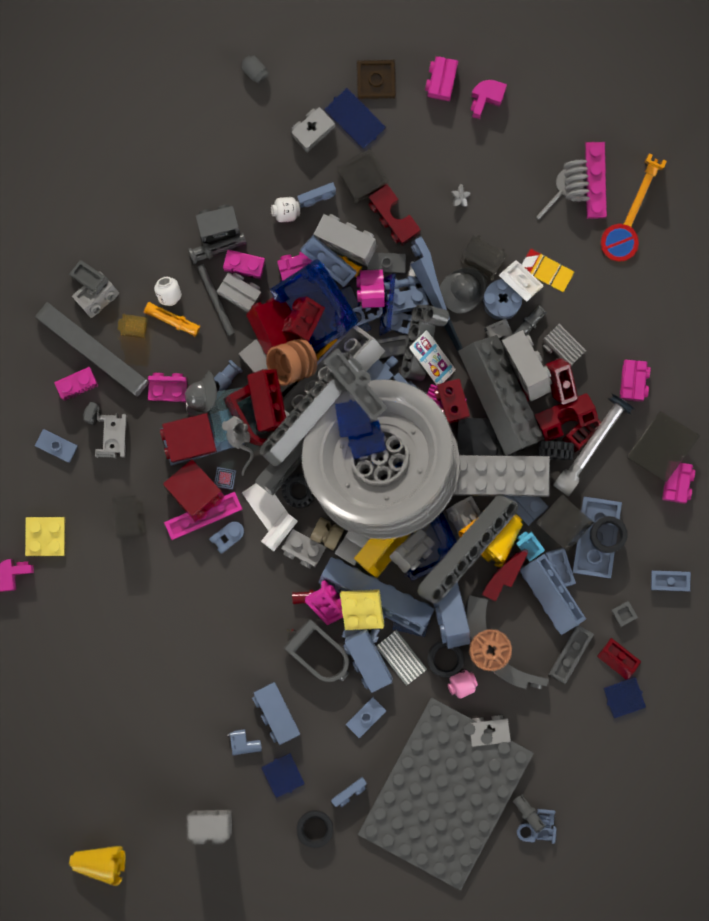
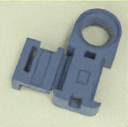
M537 809L539 818L546 825L538 833H535L529 823H523L517 828V836L522 841L535 842V839L551 840L552 844H554L556 841V827L553 826L551 828V826L554 825L555 810ZM529 827L531 835L528 838H523L520 835L521 828Z

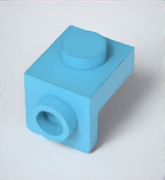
M525 531L517 537L519 541L516 544L521 551L523 549L528 550L526 558L529 562L545 551L532 532L528 534Z

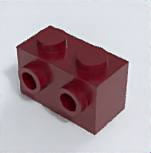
M460 378L437 384V390H434L436 400L441 402V410L448 423L469 418L470 414ZM449 390L452 394L449 395L445 391ZM451 409H456L457 413H452Z

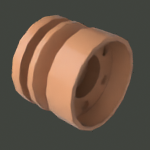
M300 338L272 347L267 353L266 364L268 369H277L279 384L285 386L298 380L312 377L317 369V358L312 346L306 340Z
M486 630L478 633L472 639L469 654L472 662L477 667L483 670L495 671L508 663L512 647L509 639L503 633L497 630ZM488 645L496 648L493 656L486 653Z

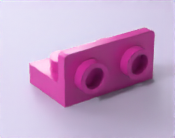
M153 373V376H148V381L150 382L148 401L186 402L185 392L188 379L183 377V374L173 373L172 377L164 376V373Z
M326 580L321 582L320 590L305 597V602L326 625L343 618L341 597L336 592L334 586L329 585Z

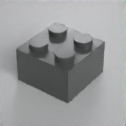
M228 204L218 207V210L210 211V209H206L196 215L203 243L240 234L233 206L229 207Z

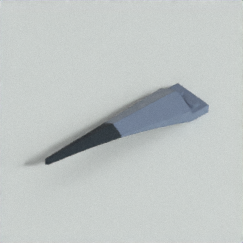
M419 237L411 242L413 245L411 250L415 257L419 256L420 259L410 265L432 305L447 310L435 274L431 253L423 238ZM449 317L444 327L457 351H459L463 347Z

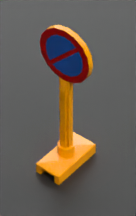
M649 153L644 162L648 165L645 170L646 175L624 224L612 225L603 233L601 238L602 251L611 260L618 262L626 261L636 253L639 240L638 235L631 226L653 176H656L658 169L662 170L665 167L666 160H662L658 164V159L656 158L654 161H651L652 154Z

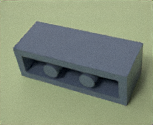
M362 629L345 638L344 649L348 655H352L354 659L352 662L357 672H361L363 676L361 680L366 689L369 688L372 693L392 683L393 677L367 629Z
M275 682L254 692L255 696L252 699L257 708L261 707L264 713L261 717L265 725H270L272 731L269 733L274 743L278 741L280 745L300 735Z

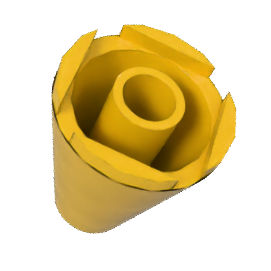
M515 514L480 556L488 562L493 560L496 562L495 566L502 567L523 526L521 523L522 519Z
M122 846L76 851L70 856L69 866L77 873L113 886H118L123 878L119 877L120 871L125 870V851L121 850Z

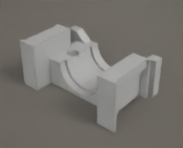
M97 412V420L104 422L103 449H95V457L116 459V453H120V457L125 458L127 415L122 414V418H118L117 413L114 416L100 415Z

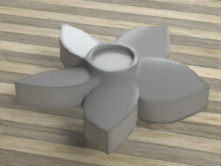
M460 184L458 191L451 192L455 197L453 199V206H467L466 198L471 194L464 191L463 184Z

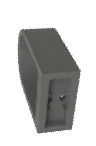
M310 619L284 646V649L322 681L333 682L338 679L343 681L349 675L347 671L349 661L345 650ZM314 630L332 644L342 655V668L334 676L324 677L319 675L295 653Z

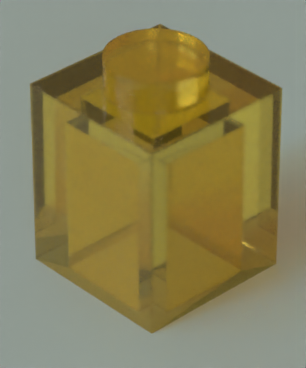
M123 314L122 319L118 321V330H121L122 336L145 339L147 319L146 317Z

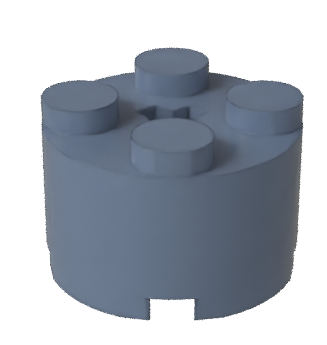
M503 279L492 282L487 287L483 297L486 313L497 320L512 318L519 311L522 304V297ZM499 296H500L501 298H502V297H506V303H505V302L500 303V302H499V299H500Z

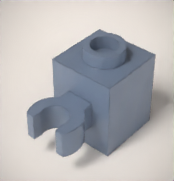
M391 356L382 364L378 359L367 370L371 377L370 381L391 380L393 374L389 370L398 363V360Z

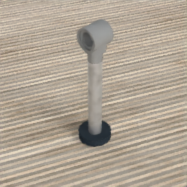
M612 394V398H608L614 404L569 470H563L553 484L555 488L568 497L579 483L580 478L578 475L622 412L625 411L631 414L630 411L632 409L635 410L630 404L615 394Z

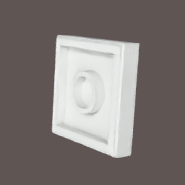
M516 260L499 275L526 301L531 299L543 287V284Z

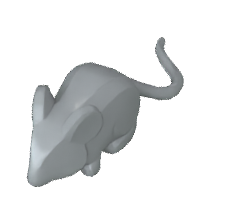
M233 416L228 421L223 422L222 428L227 431V440L233 447L241 448L250 453V458L242 470L243 476L253 459V451L243 445L244 442H250L249 432H246L248 425L244 424L238 417Z

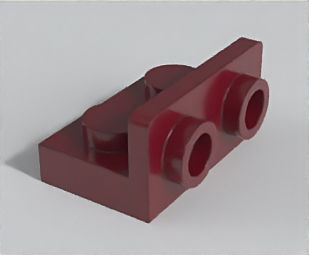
M307 296L299 297L292 305L291 314L284 321L283 331L291 332L295 336L309 341L325 308Z

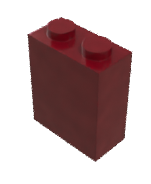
M273 297L267 300L265 304L258 302L252 305L251 310L246 314L265 355L274 346L300 339L291 332L283 331L284 321L291 314V309L285 297L279 299Z
M207 413L162 424L163 429H160L162 441L166 440L167 448H164L165 455L172 463L217 452Z
M193 459L163 483L168 493L195 522L198 519H203L212 507L218 506L224 498L222 491Z

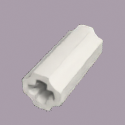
M285 511L261 542L275 551L298 521Z

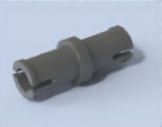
M538 305L528 317L523 319V323L513 332V335L522 330L527 335L537 327L536 324L547 312Z
M524 795L518 796L513 801L523 814L522 818L529 822L535 833L542 831L546 827L536 814L537 810L530 806Z

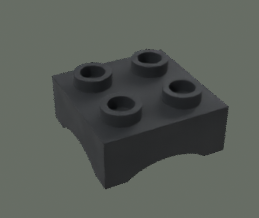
M466 418L458 421L457 445L459 455L496 456V433L489 418Z

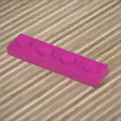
M586 142L585 160L587 161L586 167L588 168L586 170L588 175L586 182H589V185L586 186V189L589 190V193H586V197H590L586 201L587 219L606 218L605 142Z
M233 492L224 496L222 502L218 506L212 507L203 519H198L195 522L187 513H184L164 523L171 540H174L243 509L236 493Z

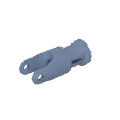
M231 360L228 361L227 367L214 377L215 383L220 385L217 399L232 384V380L236 375L243 372Z

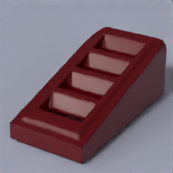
M598 420L592 423L596 427L595 429L590 425L584 426L590 432L589 434L578 423L562 441L574 444L573 452L576 453L592 437L601 421ZM576 431H578V432L584 437V439H582V438L576 433Z

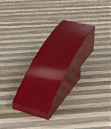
M523 549L508 559L490 578L482 595L496 601L504 584L512 587L528 554V550Z

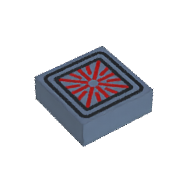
M217 467L215 485L220 488L233 490L236 470Z

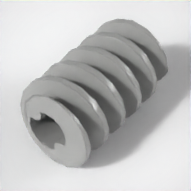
M573 160L565 163L563 166L567 170L564 172V176L567 177L564 183L568 185L565 187V191L569 192L565 195V198L568 200L580 202L590 199V197L584 196V194L589 193L588 189H584V186L589 185V182L583 181V179L588 178L587 174H583L588 168L582 166V164L587 163L586 160Z

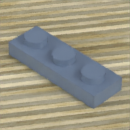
M314 235L300 249L304 255L343 287L356 275L357 271Z

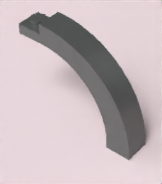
M469 595L466 619L472 641L478 633L487 630L486 608L488 600ZM488 645L486 653L493 656L495 648ZM508 663L501 669L492 671L502 680L522 689L527 688L528 682L531 683L530 687L542 689V686L547 687L549 680L519 671Z

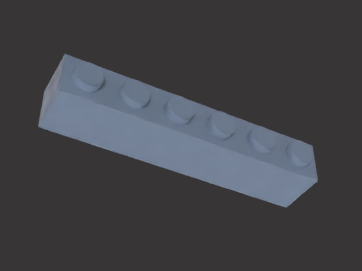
M333 557L330 558L318 582L321 584L322 581L326 580L329 585L334 586L339 594L342 591L380 590L383 616L422 635L434 611V608L429 604L420 602L410 594L402 593L396 590L394 586L386 585L376 577L368 576L362 573L360 569L350 567L342 560Z

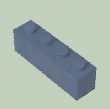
M545 554L520 569L523 579L529 584L534 596L538 598L543 606V610L549 615L555 629L561 635L586 620Z

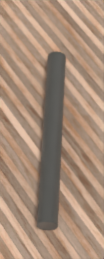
M204 264L199 265L197 269L228 336L233 335L235 332Z

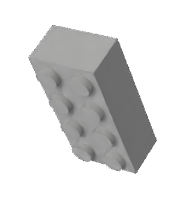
M232 810L192 811L188 815V840H193V843H205L207 839H213V843H224L232 834Z

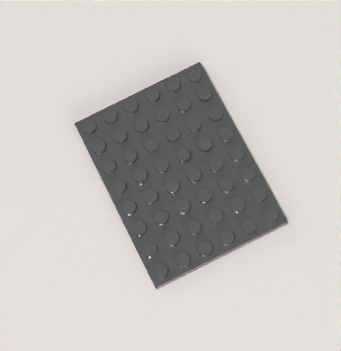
M431 697L358 835L461 891L534 752L513 741L490 744L493 739L492 733L495 731L489 728L484 729L481 741L484 744L490 745L472 747L471 735L475 733V726L470 723H475L476 721Z

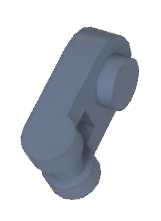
M389 311L384 316V325L389 330L408 335L412 315L404 313L391 315ZM403 320L408 322L407 328L402 327Z
M231 522L210 537L209 540L212 544H216L217 550L222 554L243 537L244 528L238 522ZM224 535L229 539L226 543L221 540V537Z

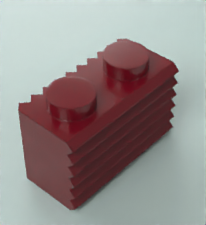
M562 358L547 363L545 366H547L551 374L552 384L550 387L551 394L553 395L552 398L563 405L577 400L578 395L571 364Z

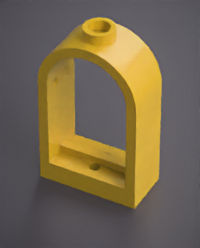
M411 533L390 539L370 538L355 556L354 560L372 576L378 578L392 561L389 556Z

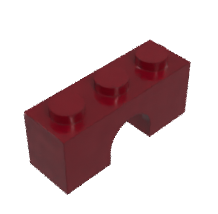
M388 184L369 197L370 203L368 206L373 213L377 212L381 217L379 221L385 229L387 227L392 232L390 236L396 244L400 243L403 246L420 234L421 229L410 214L404 219H395L391 215L390 210L398 203V198Z
M587 393L578 396L577 400L564 405L559 404L534 415L545 441H551L563 436L561 426L567 421H577L582 428L599 420L596 407Z

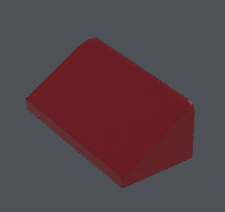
M612 638L597 655L599 659L626 680L633 675L641 663L638 658Z

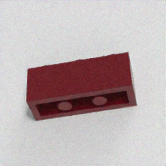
M262 369L247 375L258 432L276 430L286 419L277 369Z

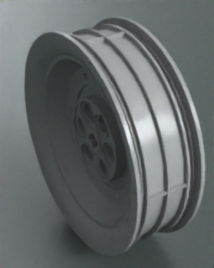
M372 380L368 386L371 387L388 409L372 421L345 389L305 435L302 449V465L308 486L326 514L335 523L345 530L362 537L390 539L405 536L423 528L442 512L450 501L458 482L460 456L457 442L445 415L428 395L406 383L393 380ZM377 439H383L380 444H374ZM394 445H401L399 449L392 450ZM362 451H368L365 456H359ZM403 462L402 467L395 468L397 463ZM365 469H371L368 474H362ZM387 474L388 478L381 481V476Z

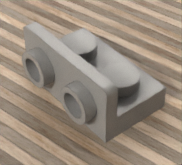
M108 280L98 294L83 286L72 297L89 317L93 318L106 305L112 302L119 295V292Z
M472 496L446 510L449 520L457 530V534L459 530H462L481 515Z
M292 529L281 549L284 550L283 554L291 559H294V557L301 560L300 564L310 569L311 566H317L326 547Z

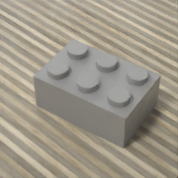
M323 214L313 235L329 249L368 266L378 247L376 239L373 238L374 235L365 230L360 232L356 230L357 227L349 222L344 224L339 221L338 217L329 214V216Z
M522 330L503 339V349L530 402L550 393V385L552 384L550 371L547 366L543 367L541 363L542 358L538 350L534 351L531 337L529 335L526 336Z

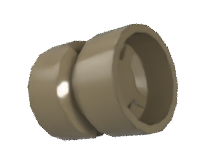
M320 517L310 539L317 543L323 542L325 547L334 551L345 529L337 524L332 526L329 520Z

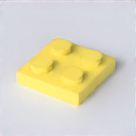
M26 517L25 556H65V517Z
M380 590L342 591L340 593L345 630L383 629L384 619Z

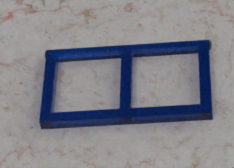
M396 274L384 277V283L390 281L389 301L386 302L387 290H384L385 307H382L379 335L391 331ZM388 307L387 325L384 328L385 309Z

